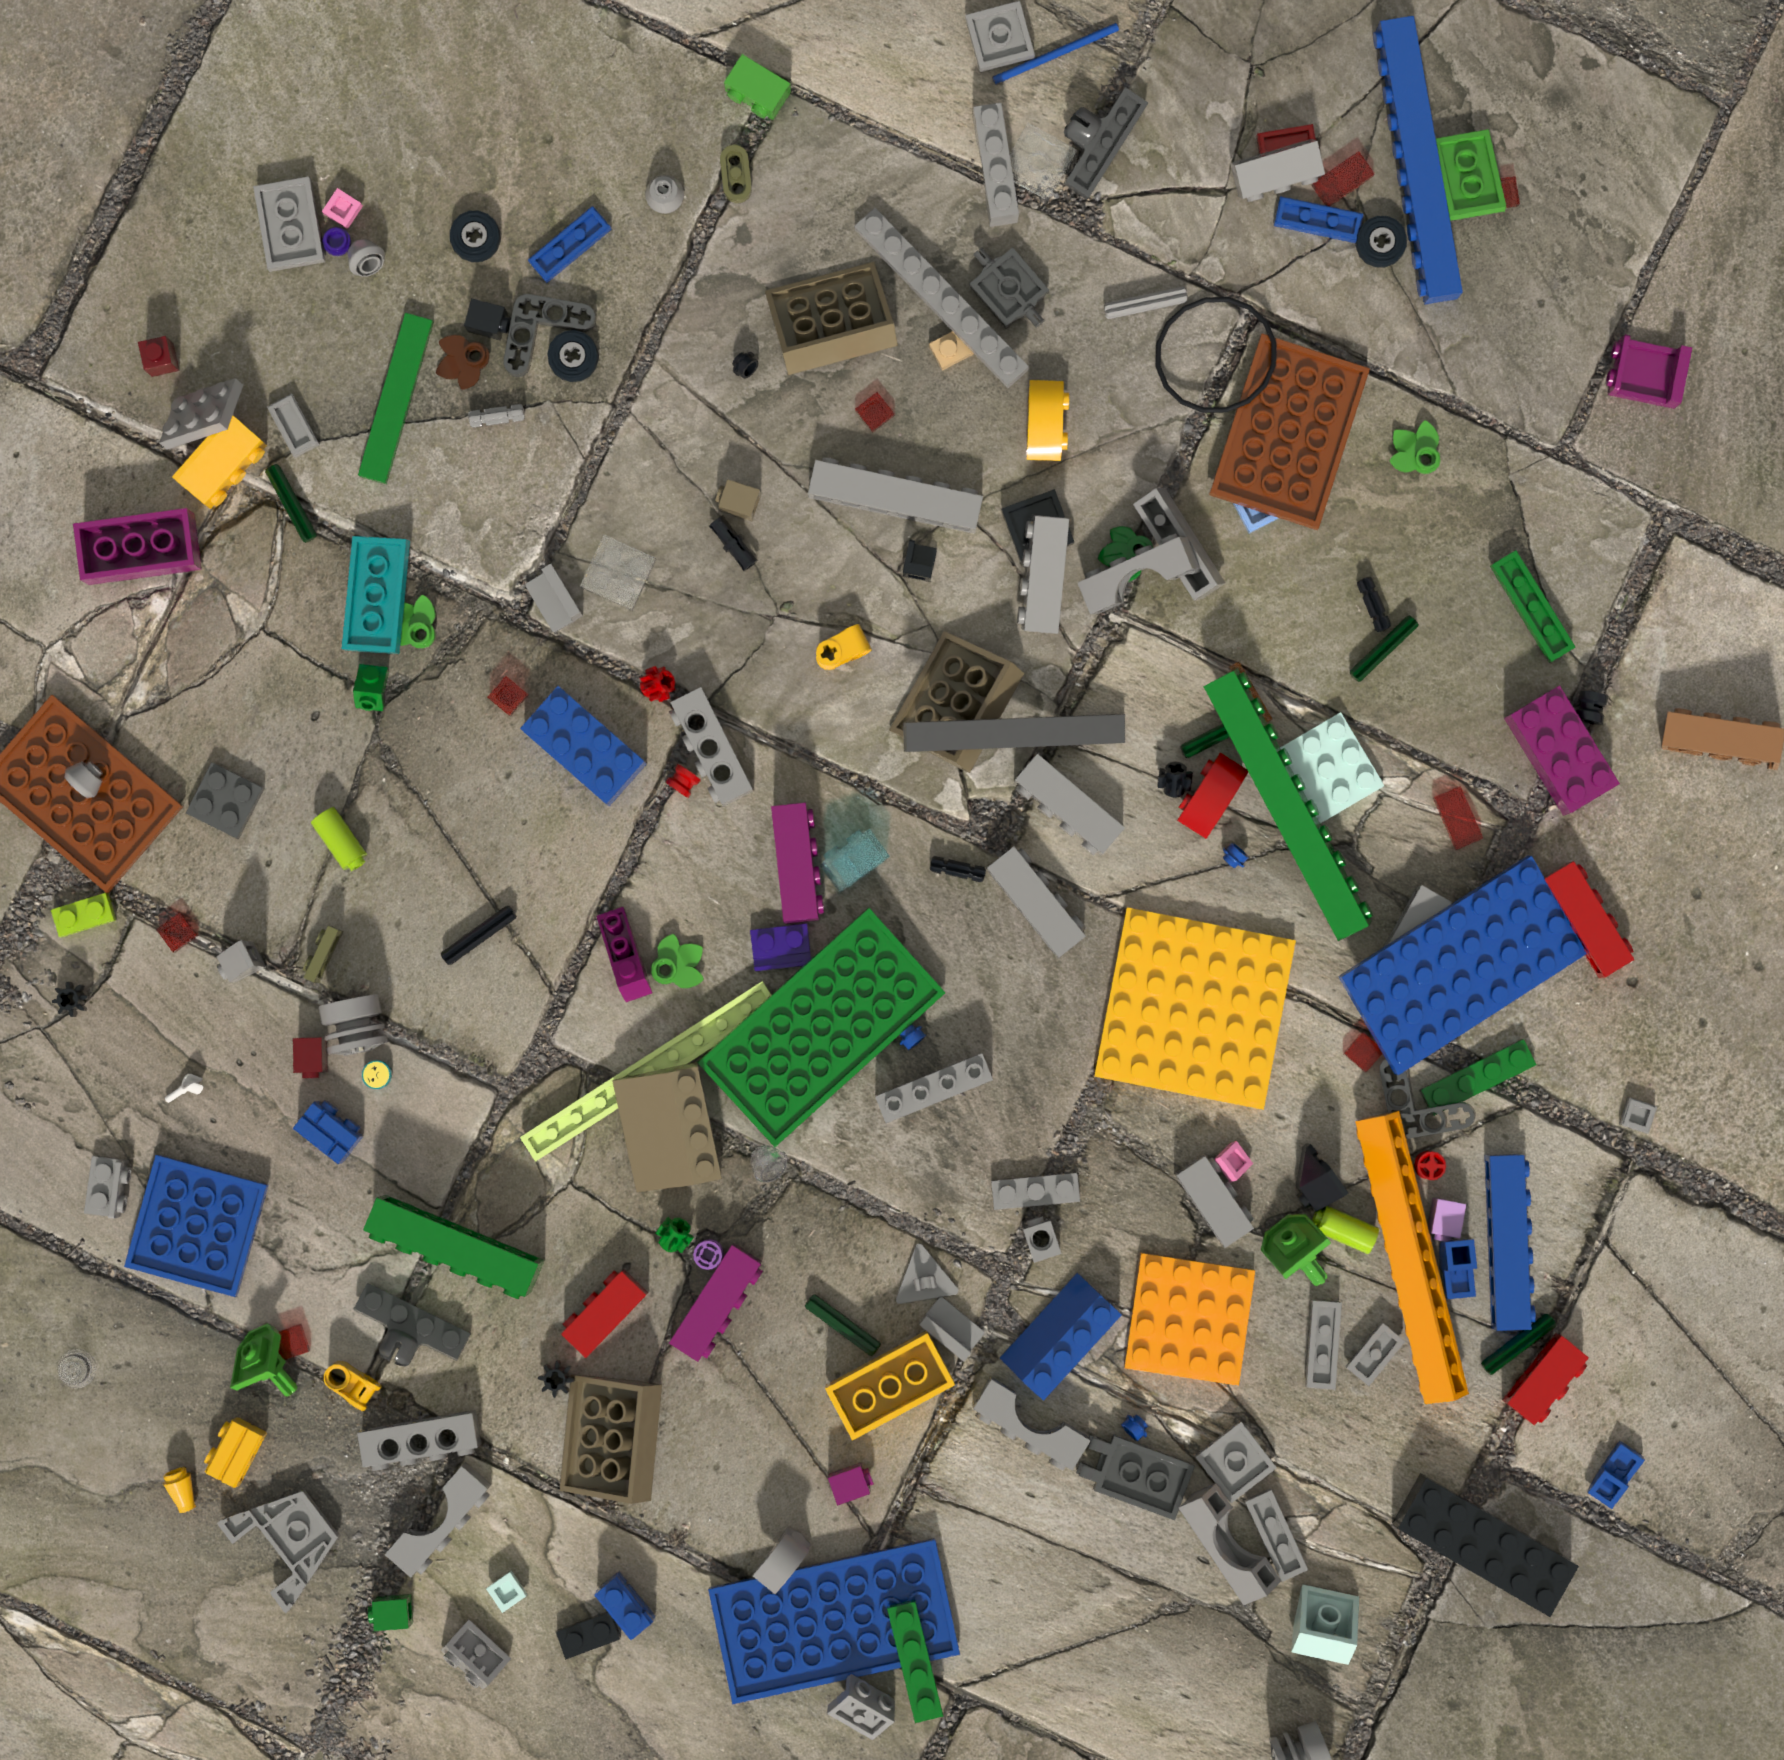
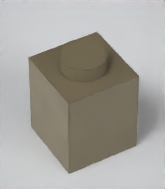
M727 479L725 486L720 485L715 501L719 503L718 507L721 512L753 521L761 492L759 489Z

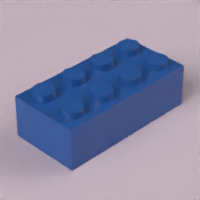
M559 686L554 689L520 728L609 807L647 765L643 759Z

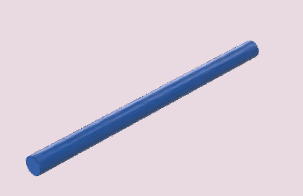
M1114 23L992 77L994 84L1001 83L1119 31L1117 23Z

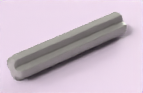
M1182 286L1104 304L1105 316L1107 319L1182 304L1187 302V291Z

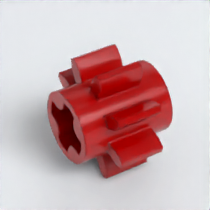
M656 666L646 669V675L640 677L642 693L651 702L657 699L659 702L669 699V693L675 691V679L672 673L666 670L664 666L658 669Z

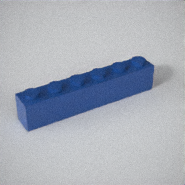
M1522 1154L1484 1155L1491 1328L1496 1331L1532 1330L1531 1323L1535 1322L1536 1319L1535 1307L1530 1302V1293H1534V1278L1529 1276V1264H1533L1532 1247H1528V1235L1532 1234V1222L1530 1218H1527V1206L1531 1205L1530 1190L1526 1189L1525 1177L1530 1175L1529 1161L1525 1160V1155Z

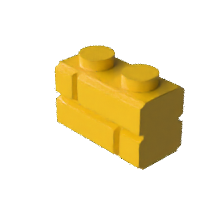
M238 1417L232 1419L231 1422L226 1421L218 1434V1437L222 1439L217 1449L212 1447L204 1463L208 1464L205 1473L233 1488L241 1485L267 1432Z

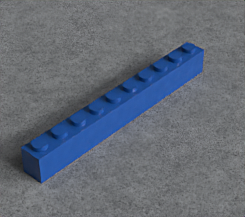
M1414 16L1380 21L1376 31L1373 32V42L1375 49L1380 51L1381 59H1378V71L1380 76H1384L1386 85L1383 87V99L1385 104L1389 103L1388 127L1390 131H1394L1395 136L1392 150L1394 158L1399 159L1400 169L1397 170V179L1399 186H1403L1405 197H1402V207L1404 214L1409 216L1410 224L1407 225L1408 240L1410 242L1413 241L1415 252H1412L1413 268L1418 269L1420 280H1417L1418 296H1423L1424 305L1456 300L1463 291Z

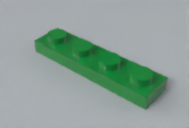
M1516 550L1490 566L1549 663L1576 648Z
M1521 1039L1420 1089V1092L1428 1108L1463 1102L1537 1064L1525 1040ZM1431 1112V1115L1435 1116L1437 1113Z
M911 1600L887 1606L915 1723L943 1717L916 1601Z

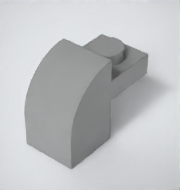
M788 1526L773 1549L761 1561L753 1577L776 1594L806 1557L811 1544L806 1541L801 1533L794 1531Z

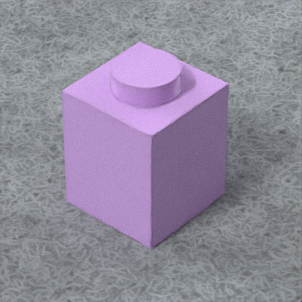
M1432 1198L1428 1230L1429 1233L1435 1234V1240L1451 1241L1452 1237L1461 1238L1466 1204Z

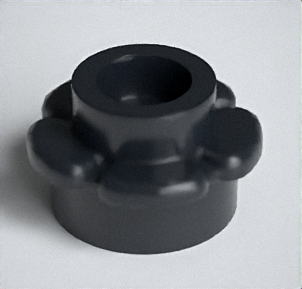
M739 353L732 363L734 366L733 372L736 376H741L744 379L750 377L758 367V360L754 358V353Z

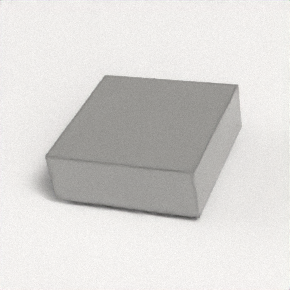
M1627 1097L1619 1125L1649 1134L1657 1106Z

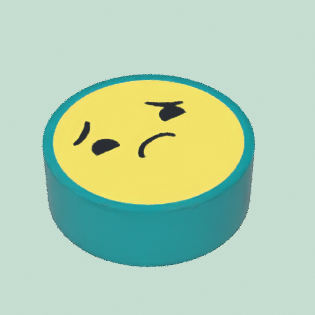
M371 1061L363 1068V1082L369 1088L382 1089L390 1083L392 1070L384 1061Z

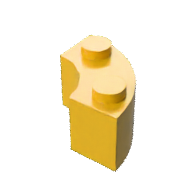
M1029 380L1027 460L1061 461L1062 450H1067L1068 433L1063 432V410L1069 409V393L1064 392V381Z

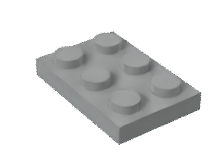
M303 177L253 186L269 272L325 262L311 178Z
M234 378L225 382H219L205 389H199L188 395L177 397L171 404V412L163 426V433L159 443L168 450L228 430L243 384Z

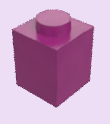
M861 1462L828 1474V1480L837 1506L869 1495V1486L874 1485L869 1468L863 1469Z

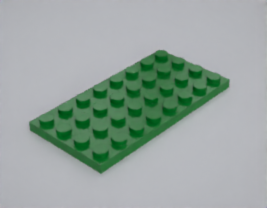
M868 907L697 1063L767 1140L776 1147L945 994V991Z

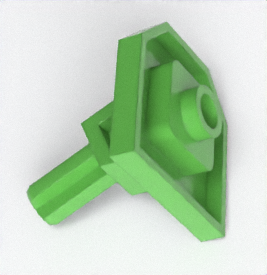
M1306 1214L1286 1215L1264 1233L1261 1251L1285 1279L1298 1269L1302 1270L1315 1286L1323 1284L1328 1277L1315 1258L1331 1242Z
M267 1323L249 1331L237 1348L230 1388L237 1391L260 1380L265 1381L270 1378L286 1397L297 1390L296 1383L282 1368L286 1361L278 1353L281 1334L274 1326Z

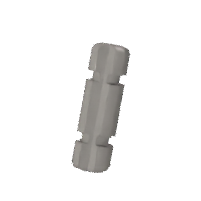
M522 404L511 405V408H507V406L486 408L484 412H480V409L472 410L469 412L468 418L470 426L475 428L482 427L483 423H486V426L509 423L511 419H513V422L523 421L525 419V412Z

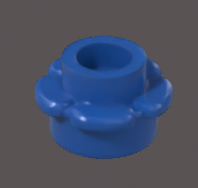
M1232 842L1227 848H1223L1225 853L1223 859L1233 868H1236L1238 865L1245 867L1244 863L1249 856L1239 846Z
M912 1024L900 1034L902 1038L900 1045H904L909 1051L926 1037L921 1030L922 1026L915 1028Z
M1137 1414L1133 1417L1127 1415L1126 1420L1121 1424L1125 1432L1135 1441H1138L1142 1436L1147 1437L1145 1429L1148 1426L1145 1421Z

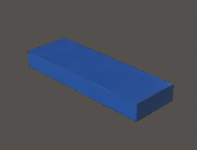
M1280 196L1274 226L1356 243L1357 234L1362 224L1363 213Z
M591 206L531 256L528 262L542 279L548 283L612 229L598 211Z

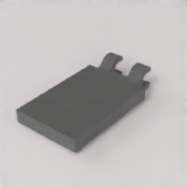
M1093 1435L1089 1436L1091 1441L1088 1444V1448L1100 1452L1101 1455L1096 1468L1080 1462L1076 1471L1078 1476L1094 1481L1093 1490L1166 1518L1176 1519L1195 1465L1116 1435H1112L1110 1442Z

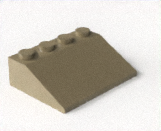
M874 262L765 291L788 375L898 346L894 322Z
M944 631L889 731L904 739L903 722L1000 719L1025 673L1011 661ZM983 749L927 752L970 773Z
M697 1062L612 1080L636 1192L690 1186L722 1179Z
M571 1375V1377L575 1378V1381L570 1383L559 1491L629 1504L651 1501L662 1384Z

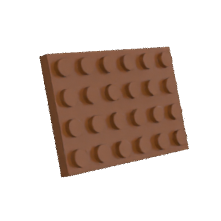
M1262 333L1239 402L1247 399L1263 383L1270 368L1271 341L1266 334ZM1275 338L1277 354L1274 372L1267 387L1249 404L1237 408L1209 495L1318 530L1370 368Z
M51 695L0 753V802L106 893H109L184 807L54 695ZM81 761L86 764L89 761L93 762L103 772L100 775L103 781L97 795L92 798H86L81 795L65 779V769Z

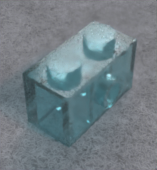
M859 829L846 839L848 842L846 846L841 849L835 846L823 855L826 860L822 862L820 867L839 893H842L890 857L870 829L864 833Z

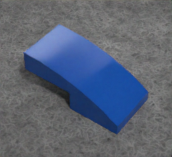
M1619 1440L1599 1469L1587 1493L1612 1509L1628 1489L1630 1479L1645 1461L1644 1456Z

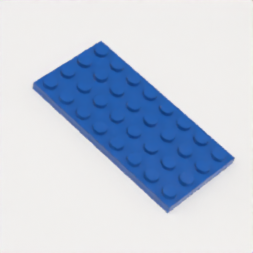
M1532 856L1524 857L1338 976L1394 1074L1400 1075L1586 955L1582 943L1576 933H1574L1569 920L1553 896Z
M935 1538L797 1568L776 1594L756 1578L717 1585L708 1589L732 1705L846 1680L850 1674L860 1677L901 1668L887 1606L911 1600L916 1601L930 1661L960 1655Z

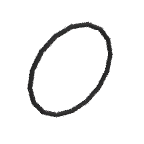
M1205 297L1183 306L1165 323L1156 343L1155 367L1163 387L1181 405L1202 413H1227L1249 404L1267 387L1276 367L1277 342L1268 321L1251 305L1231 297ZM1229 302L1249 310L1264 325L1271 341V365L1263 383L1247 399L1227 407H1201L1183 400L1168 385L1161 368V344L1170 325L1185 311L1204 303Z

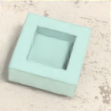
M512 1570L486 1588L502 1613L528 1595Z

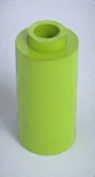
M335 807L325 810L311 821V825L343 870L349 868L351 871H354L365 863L363 858L367 855L366 851Z
M1330 1206L1315 1211L1312 1222L1325 1236L1366 1254H1369L1373 1249L1379 1234L1378 1227Z

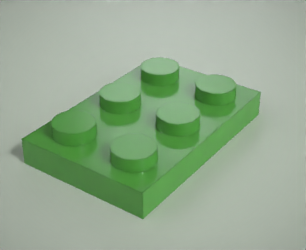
M1489 129L1436 138L1450 221L1505 212L1506 202Z

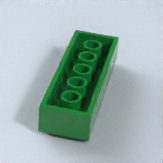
M388 1195L375 1199L363 1231L370 1233L368 1238L383 1244H385V1241L397 1244L395 1249L412 1255V1252L424 1255L422 1260L436 1266L439 1263L451 1266L450 1272L463 1277L466 1274L477 1277V1283L492 1288L493 1285L504 1288V1294L519 1299L520 1296L526 1297L533 1291L545 1261L537 1256Z

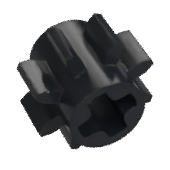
M1170 762L1166 765L1165 769H1159L1157 787L1163 788L1164 794L1169 797H1181L1185 791H1191L1193 772L1187 771V767L1183 763Z
M68 981L66 982V989L55 988L58 995L57 999L52 1000V1003H56L60 1007L58 1014H64L69 1010L70 1017H76V1010H88L84 1005L91 996L85 995L82 992L85 987L84 985L80 984L74 989L73 983ZM68 994L74 995L72 999L75 1001V1004H69Z
M560 1360L555 1362V1367L553 1368L545 1364L543 1367L547 1373L538 1376V1379L544 1381L545 1384L541 1391L544 1392L547 1389L553 1391L552 1395L554 1398L558 1395V1390L560 1389L567 1394L570 1390L566 1384L575 1381L574 1377H569L568 1371L571 1369V1366L561 1367ZM555 1372H558V1377L563 1378V1381L558 1385H555V1380L550 1379Z

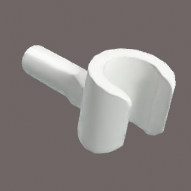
M193 1074L185 1075L182 1085L165 1096L166 1102H171L187 1091L194 1094L201 1093L203 1086L198 1083L202 1081V1078Z

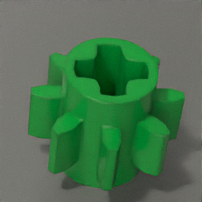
M667 1217L656 1231V1234L661 1236L658 1243L667 1252H676L678 1250L680 1253H683L694 1238V1236L689 1234L691 1226L682 1218H673L671 1220Z

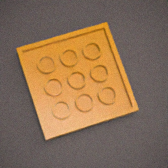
M1140 1253L1124 1368L1239 1386L1255 1270Z

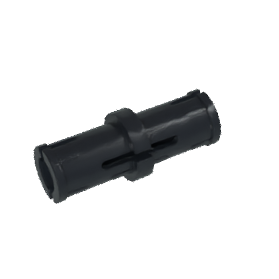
M724 515L709 525L710 529L713 530L723 543L725 552H730L743 571L748 570L758 561L743 542L744 538L742 535H738L733 530Z

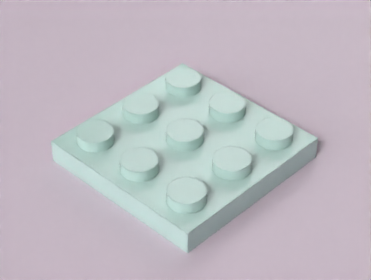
M1341 712L1280 747V749L1285 748L1290 755L1292 764L1289 766L1294 775L1299 774L1306 787L1303 792L1307 800L1312 799L1319 811V815L1316 817L1320 823L1384 787L1382 780Z

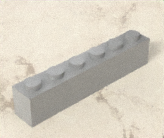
M822 458V461L815 460L808 496L811 499L972 534L976 532L983 496L978 495L977 490L962 488L961 491L950 489L949 484L934 482L933 485L922 483L923 479L915 476H906L905 479L894 477L895 473L887 470H878V473L866 471L867 467L859 464H850V467L839 465L838 460L831 458Z

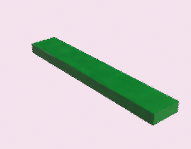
M408 313L404 315L358 476L387 485L434 324L433 320Z

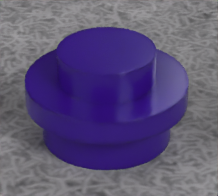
M330 228L323 236V247L333 256L344 255L351 246V237L343 228Z

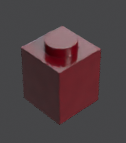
M162 336L138 342L143 369L151 377L180 371L174 343L169 338Z
M324 1037L293 1038V1073H302V1078H319V1072H328L327 1041H325Z

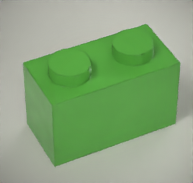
M741 54L724 81L725 91L731 100L738 104L746 103L751 106V111L763 119L767 116L774 120L791 93L789 82Z

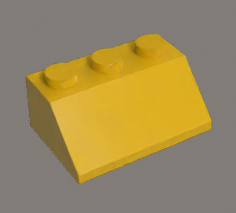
M232 416L228 430L207 436L172 478L209 509H212L214 505L217 507L227 497L226 492L233 484L237 485L246 475L245 470L249 465L257 463L265 453L264 448L267 445L237 418Z

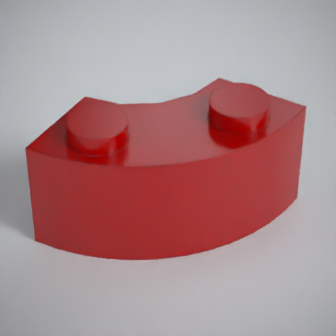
M1221 752L1214 762L1210 759L1207 761L1200 772L1204 778L1192 796L1187 793L1178 807L1183 811L1177 821L1207 839L1248 774L1246 768Z

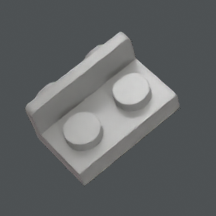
M92 1156L84 1208L85 1214L108 1216V1218L115 1219L121 1217V1213L126 1211L127 1196L124 1195L125 1185L129 1184L132 1172L131 1167H128L129 1160Z
M467 1620L441 1649L445 1654L443 1656L444 1660L453 1668L458 1666L466 1673L465 1679L475 1688L479 1686L482 1689L486 1688L511 1660L505 1652L470 1620Z
M850 1674L846 1678V1690L828 1704L827 1714L874 1740L895 1722V1700L866 1681Z

